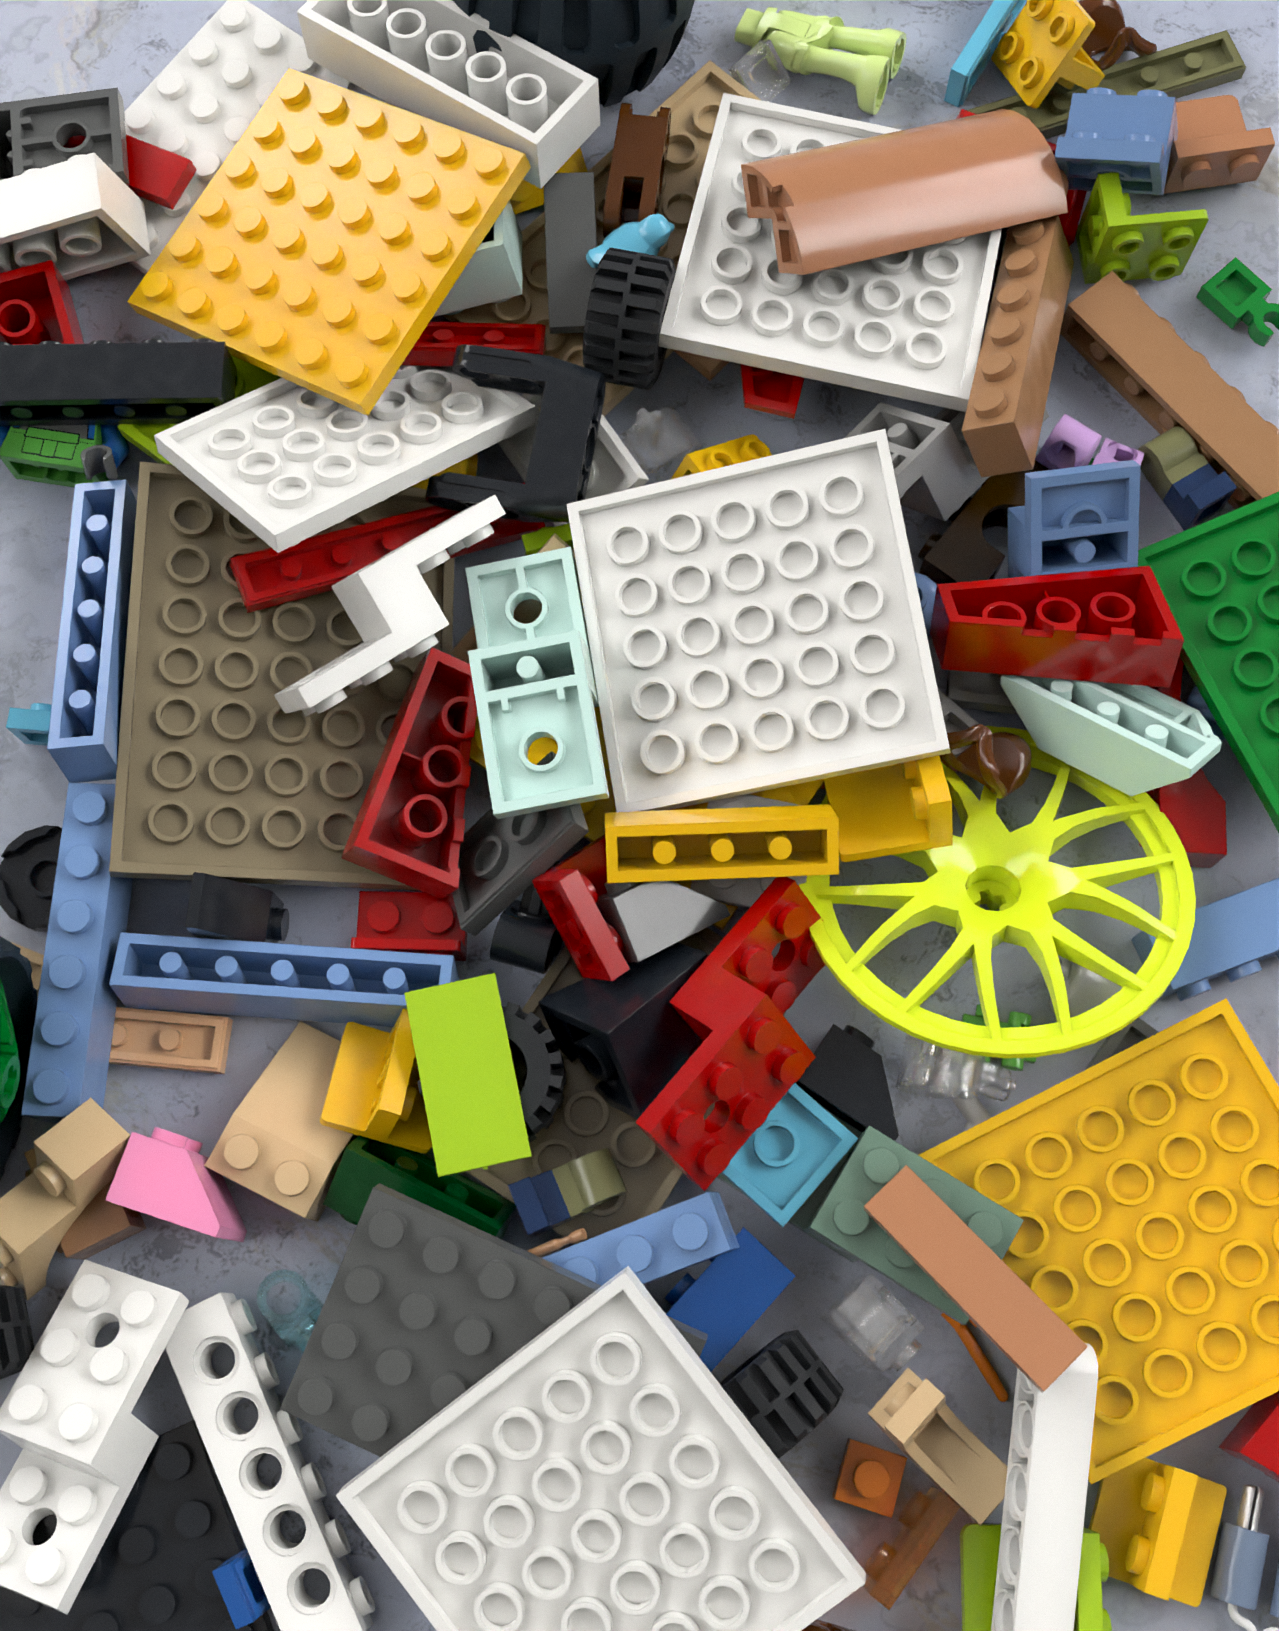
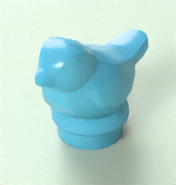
M658 213L646 217L641 222L624 223L611 232L600 246L590 249L586 254V260L592 268H597L600 260L609 248L657 256L660 248L668 241L675 226Z

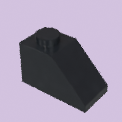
M194 872L185 928L197 938L278 943V941H285L287 937L289 911L284 908V903L273 891L206 873Z
M833 1024L814 1052L816 1058L806 1068L796 1084L823 1108L860 1132L871 1126L896 1141L899 1136L882 1057L872 1050L875 1044L874 1041L853 1026L846 1025L844 1030Z

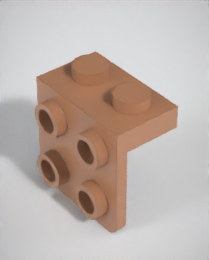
M1232 95L1176 102L1178 137L1177 141H1173L1163 194L1257 180L1275 146L1271 127L1247 131L1238 100Z

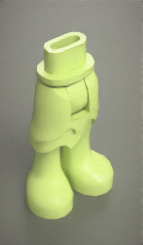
M768 7L765 12L750 8L746 9L735 31L734 39L736 42L752 46L753 55L760 56L762 54L763 58L770 64L793 73H800L802 75L817 73L844 79L855 86L858 107L863 112L872 115L878 113L884 100L888 79H894L900 68L906 47V33L891 28L875 30L846 27L841 17L814 16L789 10H780L776 13L777 8ZM833 48H835V49H840V50H844V51H847V52L835 51V50H833Z

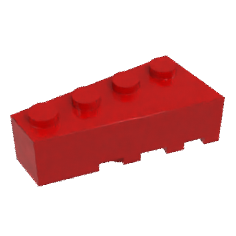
M431 647L417 664L341 856L344 860L439 899L445 898L457 890L459 886L460 844L464 839L466 820L463 819L466 789L470 783L471 740L475 735L477 716L469 663Z

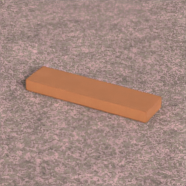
M907 1165L864 1205V1211L1042 1393L1088 1347Z

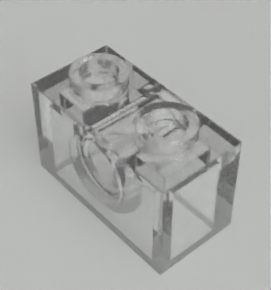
M873 1274L859 1276L820 1317L859 1359L872 1370L884 1372L887 1368L889 1370L894 1368L896 1371H899L913 1358L922 1346L915 1338L925 1327Z

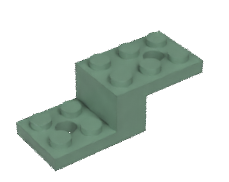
M831 1114L852 1132L858 1140L790 1218L788 1223L851 1262L860 1260L955 1321L966 1325L970 1318L864 1211V1205L907 1165L1001 1260L1024 1220L873 1127L868 1126L863 1132H860ZM721 1173L717 1176L718 1179L741 1192Z

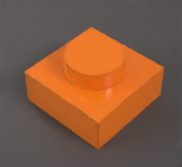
M848 1438L832 1497L836 1500L892 1518L907 1457Z

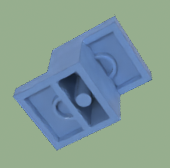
M1102 87L1090 88L1086 93H1073L1065 137H1058L1055 151V161L1058 163L1059 169L1063 170L1067 176L1068 190L1092 191L1098 174L1119 172L1123 193L1163 195L1173 141H1177L1178 137L1176 97H1168L1165 92L1152 89L1141 90L1137 93V96L1117 95L1114 90Z
M1134 460L1025 473V506L1008 508V578L1138 567L1141 466Z

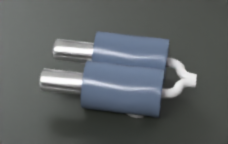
M1244 1484L1242 1487L1236 1525L1223 1521L1209 1596L1228 1603L1229 1615L1236 1624L1244 1627L1247 1631H1257L1253 1623L1242 1617L1237 1611V1606L1256 1611L1270 1536L1257 1531L1264 1490L1251 1484ZM1279 1560L1269 1610L1270 1615L1278 1618ZM1269 1627L1263 1631H1279V1628Z

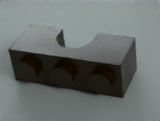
M1035 460L1032 470L989 477L981 485L982 487L974 497H969L948 518L952 524L945 533L941 535L935 531L926 541L918 554V558L923 560L919 573L926 575L936 585L995 579L1005 559V555L986 541L982 531L995 526L1008 528V508L1025 506V473L1049 469Z

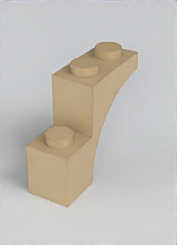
M91 1097L33 1142L37 1167L34 1168L32 1174L0 1198V1285L22 1288L27 1301L46 1286L47 1271L58 1245L85 1207L114 1178L130 1138V1134Z

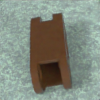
M621 104L604 205L603 238H606L611 232L620 227L622 223L641 222L646 217L659 213L670 139L671 108L660 107V111H657V116L655 117L633 114L632 104Z

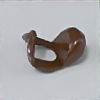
M1080 0L1078 2L1095 21L1094 29L1081 47L1090 58L1106 51L1099 61L1091 58L1101 71L1114 65L1123 51H1132L1139 57L1152 55L1157 52L1156 44L1141 37L1133 27H1126L1122 9L1116 0Z
M982 724L974 725L962 731L947 733L951 753L939 755L941 762L949 769L966 774L980 782L991 793L996 794L998 799L1006 798V796L1021 787L1029 777L1032 759L1031 749L1028 743L1018 735L1008 732L992 733L988 727ZM970 745L957 758L953 755V749Z

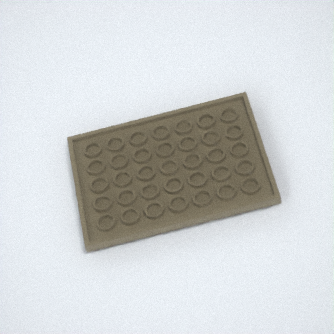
M140 461L110 852V877L192 881L193 873L198 872L240 883L420 891L344 860L341 856L415 668L429 649L413 658L408 656L398 662H395L394 659L389 660L393 670L366 686L361 684L350 689L349 685L342 688L347 698L324 712L318 714L316 711L305 716L302 710L285 714L274 697L276 693L364 641L334 590L247 613L230 566L231 558L271 547L172 464ZM409 487L389 497L387 500L379 502L311 537L434 505L425 500L426 489ZM454 558L448 559L423 574L420 573L449 623L448 626L434 633L439 642L433 648L451 656L450 652L453 649Z

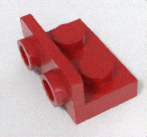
M360 891L356 937L351 938L350 948L452 955L455 961H466L468 933L460 927L452 893L443 899H439L425 892Z

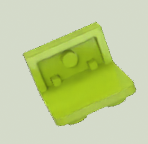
M968 1523L960 1531L962 1631H991L1002 1523H983L981 1526L977 1523ZM1084 1527L1073 1631H1112L1109 1614L1103 1608L1102 1582H1106L1109 1575L1107 1550L1105 1545L1100 1543V1534Z

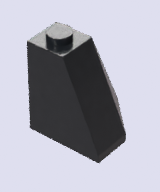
M677 942L640 962H627L630 970L613 981L587 977L547 995L538 1002L560 1050L572 1063L579 1058L585 1069L596 1079L601 1080L595 1086V1090L610 1106L635 1119L642 1115L685 1064L700 1039L669 1001L709 956L703 950L694 949Z

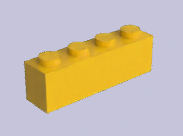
M830 804L605 813L607 883L839 875V817Z

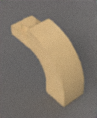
M907 1368L868 1412V1415L943 1493L973 1522L981 1526L1004 1499L1007 1465L958 1419L947 1406L945 1395L927 1378L922 1381L912 1370Z

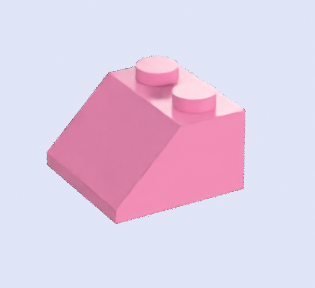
M154 1127L151 1138L135 1132L131 1133L106 1196V1201L216 1238L244 1242L247 1233L223 1175L204 1166L209 1157L199 1154L203 1143L158 1127Z

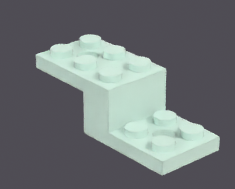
M571 547L465 568L478 649L468 651L493 815L497 819L609 798L594 710L595 707H599L575 559ZM528 599L539 601L542 604V611L535 621L523 624L514 619V611L519 603ZM542 737L555 740L558 745V751L550 763L535 765L529 762L528 749L535 740Z

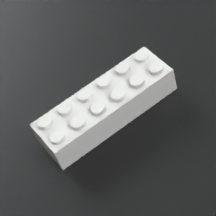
M308 0L297 11L309 59L393 106L525 153L531 168L524 177V180L540 189L600 126L597 78L515 34L510 38L488 29V20L476 13L469 17L452 0ZM482 30L488 33L499 44L502 51L490 47L489 51L477 53L473 41L476 31Z

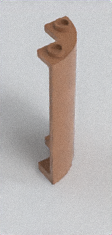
M1001 109L741 164L748 218L772 219L779 273L810 274L1068 213L1066 195L1069 186L1066 174L1063 170L1059 169L1052 149L1039 129L1029 118L1011 110Z

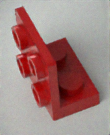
M604 834L531 881L582 977L613 981L630 970L622 955L624 944L620 935L610 924L605 922L596 905L598 896L607 892L604 883L607 882L606 839Z

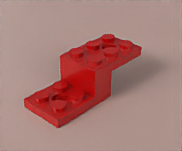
M776 877L669 1001L703 1043L635 1122L686 1177L704 1191L727 1168L734 1155L754 1131L765 1122L768 1114L792 1085L802 1077L806 1068L816 1058L783 1016L793 1005L796 998L825 966L815 947V943L810 937L809 927L816 923L821 916L796 881L789 877ZM781 942L779 952L773 959L771 953L775 946ZM715 1102L712 1112L704 1120L703 1116L706 1110Z

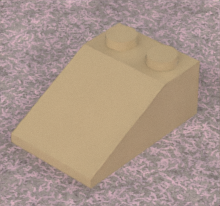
M300 1021L231 1116L204 1166L306 1219L318 1222L326 1208L323 1203L344 1151L359 1136L327 1127L320 1123L321 1112L341 1041Z

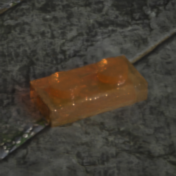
M931 1486L926 1495L921 1491H917L899 1516L898 1521L904 1527L891 1545L882 1541L864 1566L863 1570L869 1576L863 1585L867 1592L890 1610L960 1506L933 1486Z

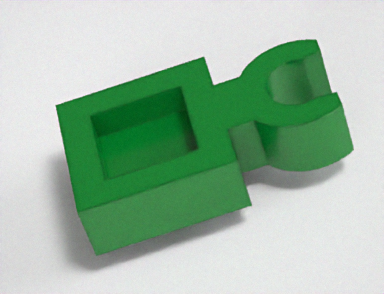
M1236 257L1202 285L1196 296L1198 300L1231 329L1241 321L1248 326L1250 338L1260 346L1264 347L1274 334L1264 322L1272 323L1279 330V304L1265 301L1272 289Z

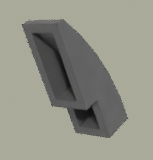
M594 172L555 173L544 185L550 334L583 333L590 291L597 268H592L586 260L587 252L597 247Z

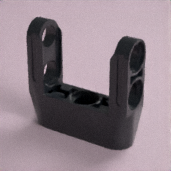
M465 344L457 346L452 371L461 377L470 379L478 387L542 396L526 481L523 484L447 472L440 476L429 478L425 500L437 507L461 512L496 495L506 513L499 518L522 522H569L567 504L585 500L605 398V375L601 372L546 355Z

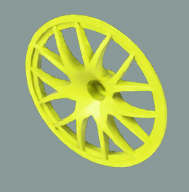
M986 726L992 733L1008 732L1023 738L1031 749V767L1057 776L1045 804L1033 822L1009 832L996 813V794L991 793L984 786L979 801L959 776L942 763L952 803L964 828L962 837L953 835L952 846L893 855L923 868L929 877L924 882L830 886V875L807 876L806 883L799 884V887L821 916L816 923L809 927L810 937L815 943V947L825 965L838 982L861 1005L886 1023L912 1037L941 1048L970 1055L996 1058H1032L1065 1053L1094 1044L1122 1030L1143 1015L1163 995L1177 975L1189 948L1193 932L1196 905L1193 873L1185 848L1173 825L1166 815L1160 812L1158 804L1146 792L1129 796L1040 750L1027 730ZM1067 781L1081 787L1106 805V807L1094 808L1056 819ZM827 795L820 805L828 804ZM1123 821L1130 828L1147 856L1073 868L1049 861V857L1071 840L1094 829ZM1154 873L1160 903L1159 920L1131 901L1105 888ZM833 904L872 906L896 909L898 911L885 921L855 953L840 929ZM986 904L990 910H985L980 905ZM1064 908L1096 912L1121 920L1156 938L1147 960L1135 975L1054 920L1052 914ZM931 921L955 927L958 936L952 946L906 998H903L882 983L865 966L886 945L912 928ZM1002 942H1007L1027 949L1039 966L1048 987L1057 1022L1032 1027H1000L991 962V950ZM1058 955L1121 986L1122 989L1102 1004L1070 1018L1067 991ZM971 958L985 1026L949 1019L920 1007L929 996Z

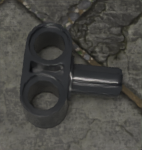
M556 861L550 868H552L560 862ZM533 884L523 892L521 901L514 900L500 915L494 931L489 957L490 960L545 974L556 960L563 939Z

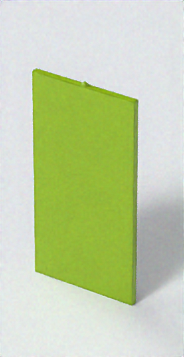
M492 973L405 992L404 995L438 1177L479 1168L486 1170L488 1166L532 1157L496 974Z

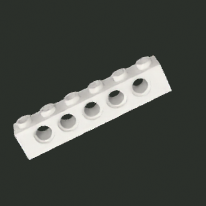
M220 1292L184 1311L165 1350L280 1631H367L374 1624L370 1613L375 1611L373 1596L362 1576L354 1578L345 1557V1555L351 1552L346 1532L337 1518L330 1521L321 1498L327 1495L323 1478L313 1462L306 1465L297 1442L303 1439L296 1416L280 1409L281 1403L274 1389L275 1386L280 1384L279 1376L268 1353L263 1352L259 1354L251 1332L257 1330L253 1313L243 1298L237 1300L234 1293ZM222 1343L229 1345L235 1355L234 1367L225 1377L218 1375L211 1363L214 1350ZM244 1397L253 1401L258 1409L257 1423L250 1432L240 1429L234 1420L235 1407ZM265 1453L275 1456L282 1467L281 1479L275 1487L264 1485L257 1475L258 1461ZM287 1510L299 1513L305 1521L306 1533L301 1543L289 1542L281 1533L280 1521L282 1515ZM308 1569H319L327 1575L330 1581V1593L326 1600H315L306 1593L304 1576Z

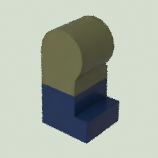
M1174 426L1138 448L1139 451L1144 452L1140 465L1141 471L1184 531L1221 511L1237 489V486L1225 471L1219 475L1216 473L1206 458L1199 454L1192 437L1181 427Z
M609 1148L589 1153L530 1178L529 1176L508 1185L527 1235L531 1238L594 1211L593 1208L627 1192Z

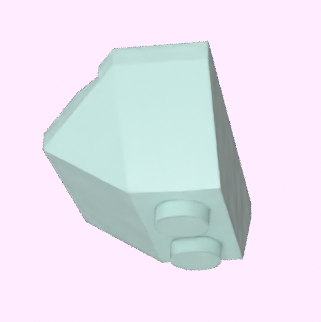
M1001 675V687L1040 750L1129 796L1188 779L1220 752L1222 742L1218 736L1213 734L1211 726L1199 710L1148 686Z

